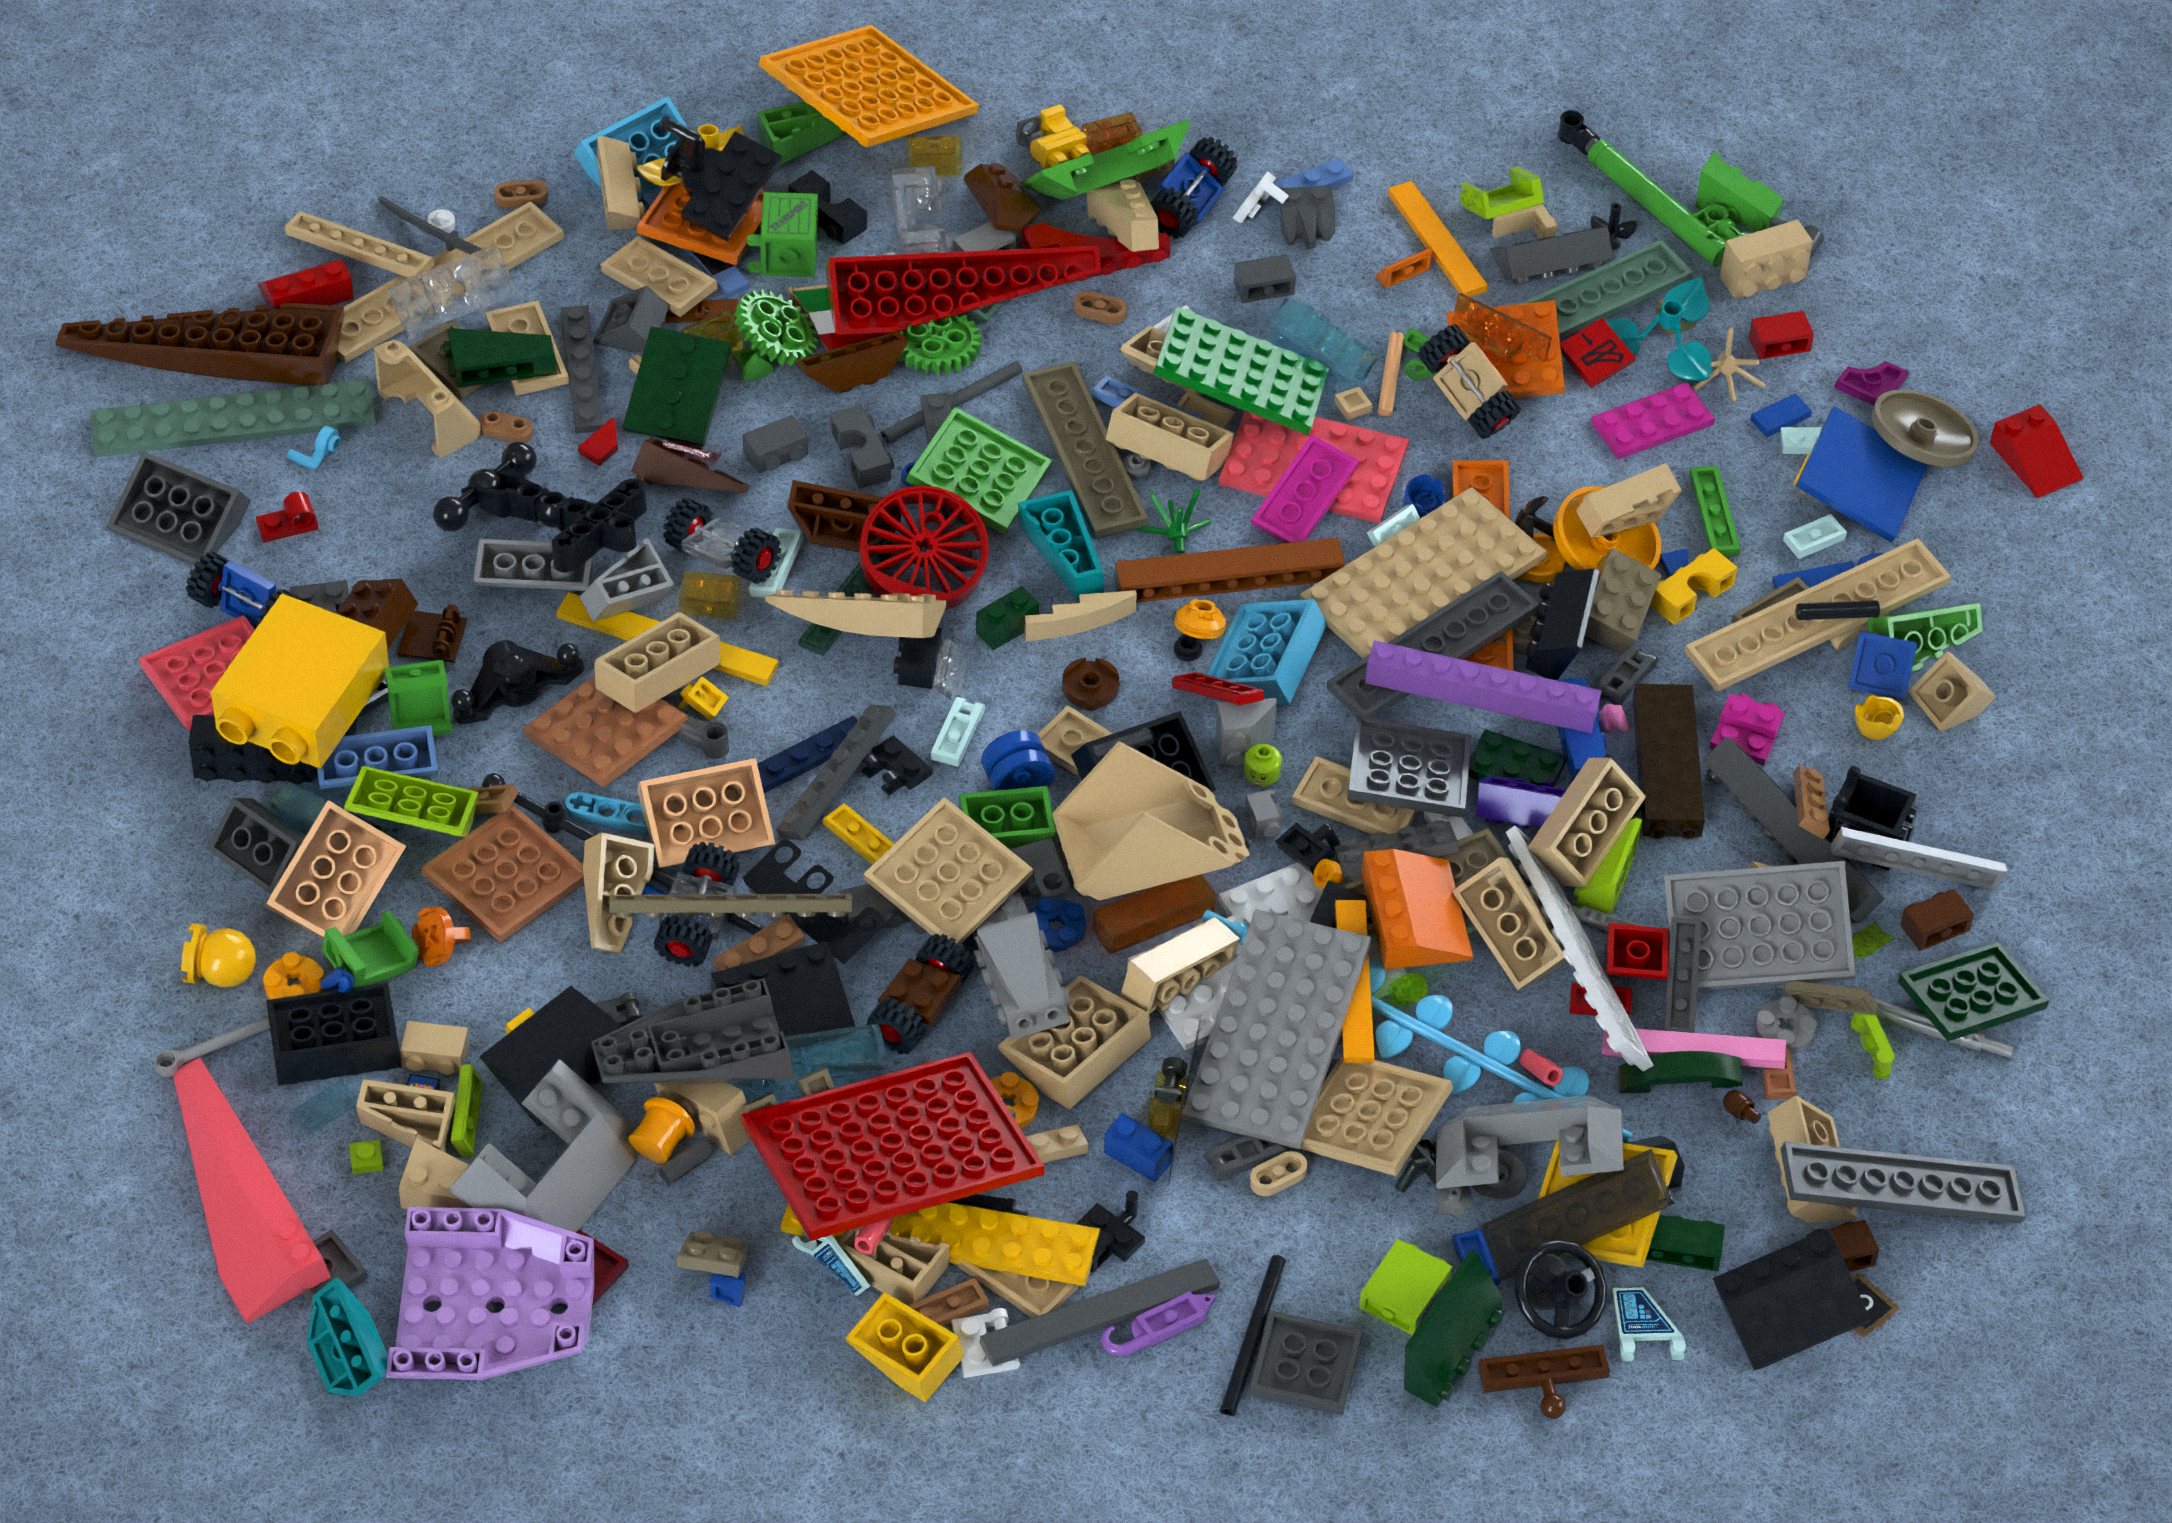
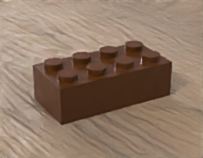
M402 579L362 580L352 587V591L344 603L339 606L336 614L384 631L386 633L388 650L417 607L418 602Z

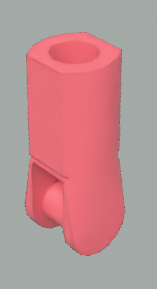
M1526 1049L1521 1054V1066L1542 1082L1556 1086L1561 1081L1563 1070L1542 1054L1537 1055L1530 1049Z
M892 1218L863 1226L855 1237L854 1247L863 1254H873L885 1234L892 1227Z

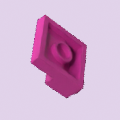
M1740 693L1737 696L1729 694L1709 748L1714 749L1726 736H1729L1757 764L1765 766L1781 729L1785 711L1780 710L1776 704L1767 702L1764 705L1754 702L1747 694Z

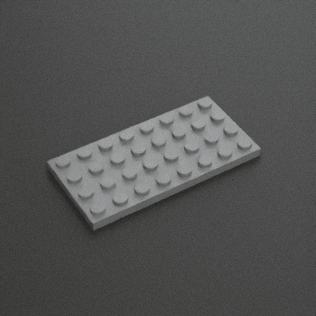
M1255 909L1185 1103L1182 1119L1301 1149L1372 944L1371 937Z

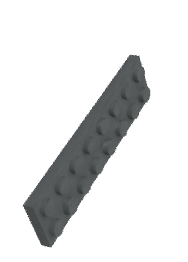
M1500 571L1388 643L1464 660L1533 616L1539 604L1504 572ZM1369 655L1327 681V690L1356 717L1359 716L1364 721L1376 717L1410 695V693L1365 684Z
M1784 1142L1780 1148L1790 1200L2020 1224L2025 1218L2014 1166Z

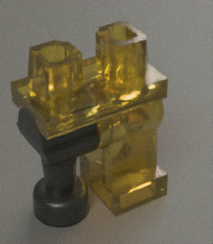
M1177 1057L1164 1059L1162 1072H1157L1154 1098L1151 1097L1148 1128L1169 1140L1176 1138L1188 1076H1185L1187 1063ZM1179 1127V1132H1178L1177 1140L1179 1139L1180 1127Z

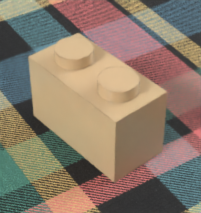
M407 1021L400 1048L402 1067L412 1071L433 1070L444 1075L460 1074L461 1066L465 1065L469 1049L468 1028Z

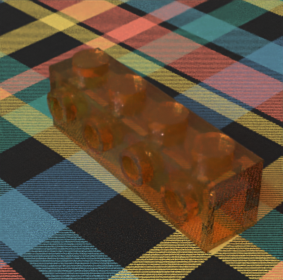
M1202 874L1154 886L1151 889L1129 895L1121 901L1111 905H1104L1098 910L1093 911L1092 930L1107 953L1111 955L1201 919L1207 909L1215 913L1216 894Z

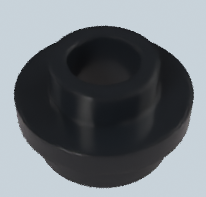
M1186 634L1182 635L1174 644V654L1183 661L1196 660L1202 654V644L1198 638Z

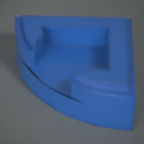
M1682 549L1660 555L1659 561L1668 578L1680 567L1687 566L1688 551L1687 549Z

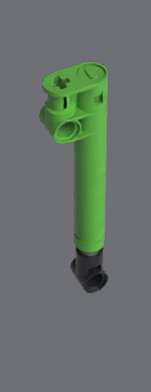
M1568 110L1561 114L1558 131L1559 139L1563 143L1572 144L1581 153L1587 155L1588 160L1714 268L1722 265L1727 240L1749 234L1748 232L1742 233L1736 228V224L1728 218V210L1722 205L1712 204L1692 214L1609 142L1603 139L1600 140V137L1584 124V117L1581 113Z

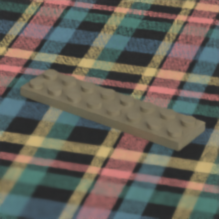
M1070 362L1023 373L1022 381L1094 538L1148 526V516L1114 444L1105 440L1107 429L1076 363Z

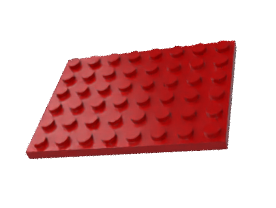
M971 1051L741 1114L743 1127L810 1241L1044 1175L1045 1165Z

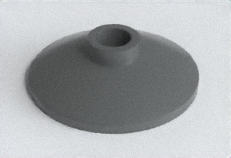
M1499 1148V1183L1469 1186L1474 1193L1487 1200L1504 1201L1517 1196L1525 1187L1527 1181L1526 1167L1517 1155L1508 1150Z

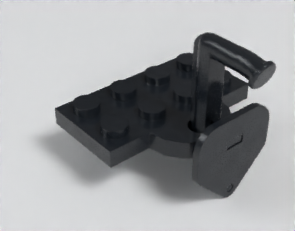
M664 116L660 122V130L671 132L680 138L663 163L661 179L667 181L674 176L680 178L686 191L692 195L681 211V218L728 242L782 161V155L736 131L722 151L705 148V141L699 133L671 120L669 116Z

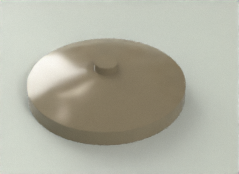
M1904 389L1891 390L1878 397L1871 411L1872 424L1883 440L1900 453L1925 464L1939 467L1961 466L1972 459L1979 444L1977 431L1966 416L1952 405L1926 393Z

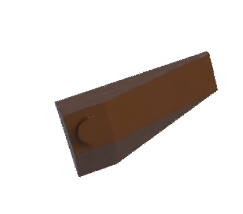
M653 437L643 442L631 472L637 474L636 479L649 485L653 481L660 484L741 493L747 492L750 485L722 471L715 469L713 472L709 470L707 463L693 458L687 460L683 458L685 452Z

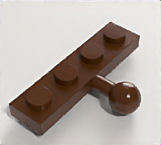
M1603 1345L1485 1358L1478 1361L1484 1393L1542 1386L1544 1397L1541 1400L1540 1408L1542 1413L1550 1419L1561 1417L1566 1409L1565 1400L1556 1393L1554 1384L1609 1378L1610 1373Z

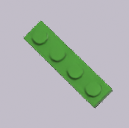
M1718 466L1690 468L1689 477L1709 551L1715 548L1725 557L1739 556L1740 545Z

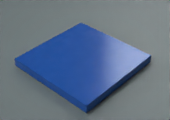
M1834 406L1827 416L1795 486L1892 542L1898 534L1928 464L1900 453L1883 440L1876 430Z

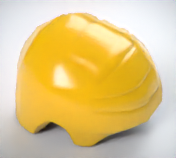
M1870 695L1862 705L1857 704L1855 706V723L1859 732L1870 740L1876 741L1888 738L1896 732L1904 719L1902 706L1891 698Z

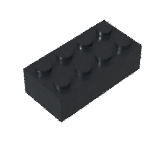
M193 715L189 748L194 778H200L205 781L228 779L234 782L256 780L263 783H271L273 781H284L293 784L312 782L314 766L301 761L297 764L284 763L277 759L269 749L249 741L241 745L234 744L226 740L218 732L214 715Z

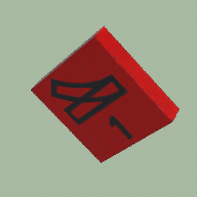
M1600 318L1560 343L1561 354L1591 388L1607 380L1635 361L1634 354L1603 318Z

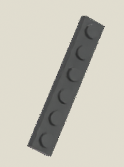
M588 305L561 307L575 432H596L603 426L589 307Z
M870 704L864 710L863 715L854 727L849 730L845 739L832 753L830 759L816 774L815 779L806 791L801 794L800 799L791 811L786 814L784 820L776 829L781 837L795 840H803L897 715L891 706Z

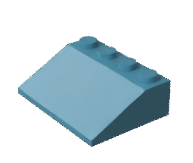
M667 96L581 141L574 151V155L586 174L601 188L596 157L598 136H605L629 143L630 152L636 153L637 165H644L657 159L666 158L680 138L671 132L660 130V122L664 116H669L671 120L686 127L687 125ZM633 168L634 177H639L641 193H637L638 202L641 201V195L662 187L645 180L639 174L637 168Z
M1315 599L1241 604L1207 675L1264 690V699L1276 698L1277 705H1289L1327 626V621Z

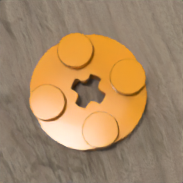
M1533 533V540L1547 551V556L1544 561L1518 578L1526 582H1550L1556 573L1564 572L1567 561L1560 553L1556 542L1552 541V536Z
M288 952L267 968L263 976L266 996L270 1000L323 992L320 981L324 978V971L313 959L300 956L296 952ZM298 978L301 983L288 986V980Z
M1005 1072L1002 1076L990 1080L1002 1100L1006 1098L1014 1100L1013 1107L1010 1105H1006V1107L1015 1112V1120L1019 1127L1022 1129L1029 1125L1035 1119L1039 1106V1095L1035 1087L1014 1072Z

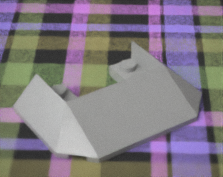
M559 1059L521 1103L568 1144L541 1178L535 1183L494 1146L488 1143L448 1190L468 1208L504 1209L576 1233L629 1170L635 1160L633 1147L628 1140V1136L631 1134L629 1120Z
M1591 1095L1467 1107L1437 1128L1436 1187L1437 1189L1499 1183L1500 1145L1559 1140L1561 1177L1624 1170L1621 1109Z

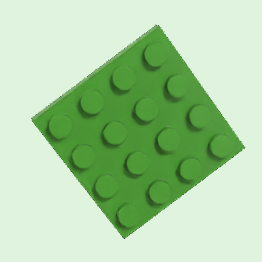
M954 407L909 472L906 481L914 486H934L957 494L976 510L985 525L1005 535L1018 515V502L1029 499L1050 467L1052 460Z

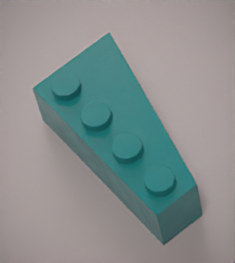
M1068 490L1018 502L1019 525L1076 600H1079V594L1104 593L1103 570L1073 491Z

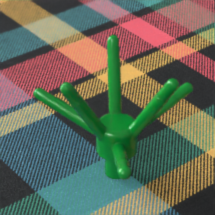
M1198 488L1193 492L1184 518L1183 508H1178L1176 517L1173 501L1168 500L1171 520L1155 493L1151 492L1150 498L1167 525V529L1142 526L1136 529L1167 535L1168 539L1173 541L1174 553L1185 552L1184 539L1188 538V533L1209 525L1212 521L1211 519H1206L1187 527L1200 493Z

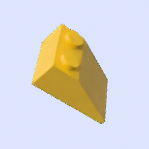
M886 1292L880 1296L845 1338L846 1342L900 1388L925 1403L964 1357L958 1335Z

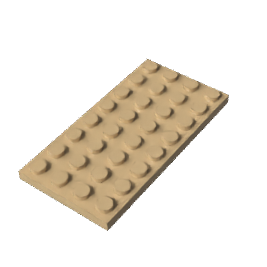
M1470 487L1300 594V600L1315 599L1327 621V627L1361 658H1364L1370 654L1374 640L1385 643L1390 642L1500 571L1504 572L1511 580L1516 579L1544 561L1547 551L1477 490Z

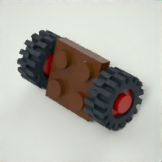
M934 934V936L931 935L918 951L915 960L908 959L879 997V1004L867 1019L866 1026L869 1027V1033L875 1035L873 1039L876 1042L880 1040L882 1046H888L892 1051L897 1050L900 1055H903L904 1052L909 1054L915 1048L926 1032V1029H924L925 1024L930 1026L933 1024L974 968V960L969 957L970 952L968 950L964 951V946L961 943L957 945L955 943L956 939L952 937L948 940L947 935L942 934L939 936V934Z

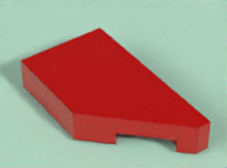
M611 418L584 441L578 447V453L601 466L617 452L618 443L615 419Z

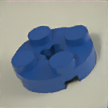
M1043 897L1030 910L1029 913L1035 912L1039 930H1043L1048 945L1045 950L1051 949L1053 952L1064 951L1068 947L1076 946L1083 940L1086 933V918L1081 905L1064 899ZM1060 921L1064 926L1053 929L1050 922Z

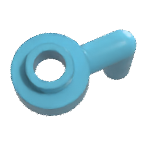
M327 425L321 429L316 438L315 451L312 457L290 449L286 458L309 469H317L325 455L328 456L330 452L334 453L337 451L341 442L338 430Z

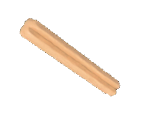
M1393 331L1389 334L1378 405V414L1380 416L1390 417L1393 414L1404 335L1401 332L1396 333Z

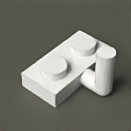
M1267 172L1238 209L1233 219L1240 223L1247 216L1252 219L1261 207L1258 204L1259 200L1265 203L1271 195L1283 204L1289 195L1273 184L1276 177Z

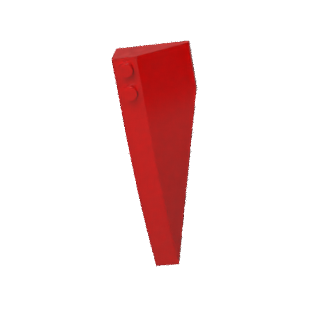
M1099 246L829 257L825 271L836 337L885 335L894 331L907 330L910 324L914 328L921 324H927L930 320H933V322L1099 274L1101 273Z

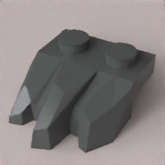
M1332 187L1280 188L1289 195L1283 204L1279 202L1281 231L1287 244H1294L1296 239H1302L1307 249L1310 250L1316 247V238L1330 241L1335 234V205Z

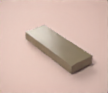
M1799 981L1786 982L1784 987L1788 996L1795 998L1798 1003L1810 1008L1875 1015L1878 1007L1867 989Z

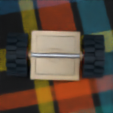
M1452 324L1445 327L1444 330H1440L1437 335H1433L1429 341H1426L1424 346L1417 352V356L1431 373H1436L1441 369L1433 377V380L1465 421L1468 420L1482 439L1488 438L1492 434L1497 433V431L1504 429V426L1509 425L1511 420L1515 419L1517 414L1521 412V407L1512 395L1506 390L1502 391L1508 386L1507 382L1476 342L1470 343L1457 325Z

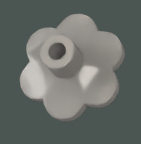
M1464 1187L1445 1188L1434 1196V1201L1438 1204V1211L1443 1215L1451 1214L1454 1217H1462L1466 1210H1470L1473 1207V1201L1469 1198V1191Z

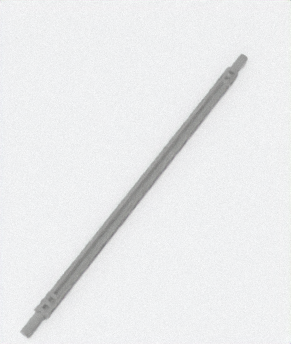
M1570 905L1581 924L1602 931H1608L1609 923L1645 926L1586 906L1580 908ZM1811 982V983H1816V984L1829 985V984H1826V983H1823V982ZM1784 984V985H1774V986H1777V987H1780V988H1783V989H1784V987H1785L1786 984ZM1874 999L1878 1005L1875 1012L1878 1019L1947 1041L1926 1015ZM1979 1032L1948 1041L1981 1052V1049L2010 1059L2014 1050L2013 1046L1985 1038L1986 1035Z

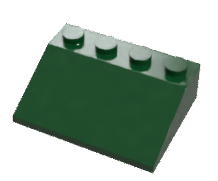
M1469 1251L1405 1346L1404 1390L1436 1408L1443 1399L1446 1401L1450 1399L1456 1387L1455 1381L1459 1375H1466L1472 1364L1471 1357L1475 1351H1482L1488 1340L1487 1333L1490 1327H1498L1505 1313L1502 1310L1503 1297L1475 1251Z

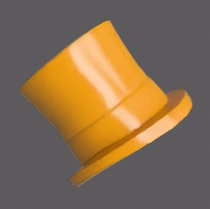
M654 1097L645 1101L644 1109L647 1113L638 1127L628 1136V1140L639 1154L653 1162L664 1164L669 1160L674 1148L683 1137L691 1138L694 1135L695 1126L690 1115L679 1104L665 1098Z

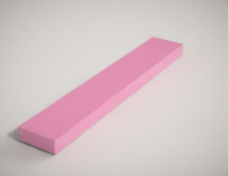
M1635 1029L1648 1056L1676 1051H1708L1740 1057L1741 1066L1785 1069L1786 1040ZM1603 1030L1601 1055L1623 1057L1621 1052L1616 1054L1606 1040L1609 1034Z

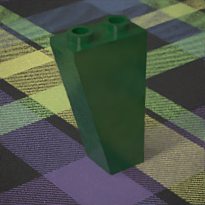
M447 329L448 341H443L446 357H451V360L447 361L450 377H455L457 388L556 374L555 353L551 335Z

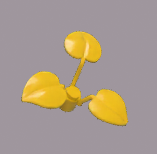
M710 124L701 125L697 129V133L705 141V148H713L720 151L723 150L735 131L744 135L741 125L719 133L718 127ZM666 158L657 159L644 165H637L639 174L653 184L671 186L682 182L676 176L667 181L661 179V169Z

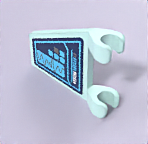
M797 1235L792 1239V1243L797 1249L810 1253L856 1296L870 1287L869 1283L832 1235L818 1239L823 1242L818 1247L816 1240L810 1241L808 1236L807 1243L802 1242Z
M1644 1287L1612 1288L1621 1360L1624 1362L1634 1360V1341L1670 1340L1672 1360H1684L1686 1343L1683 1335Z

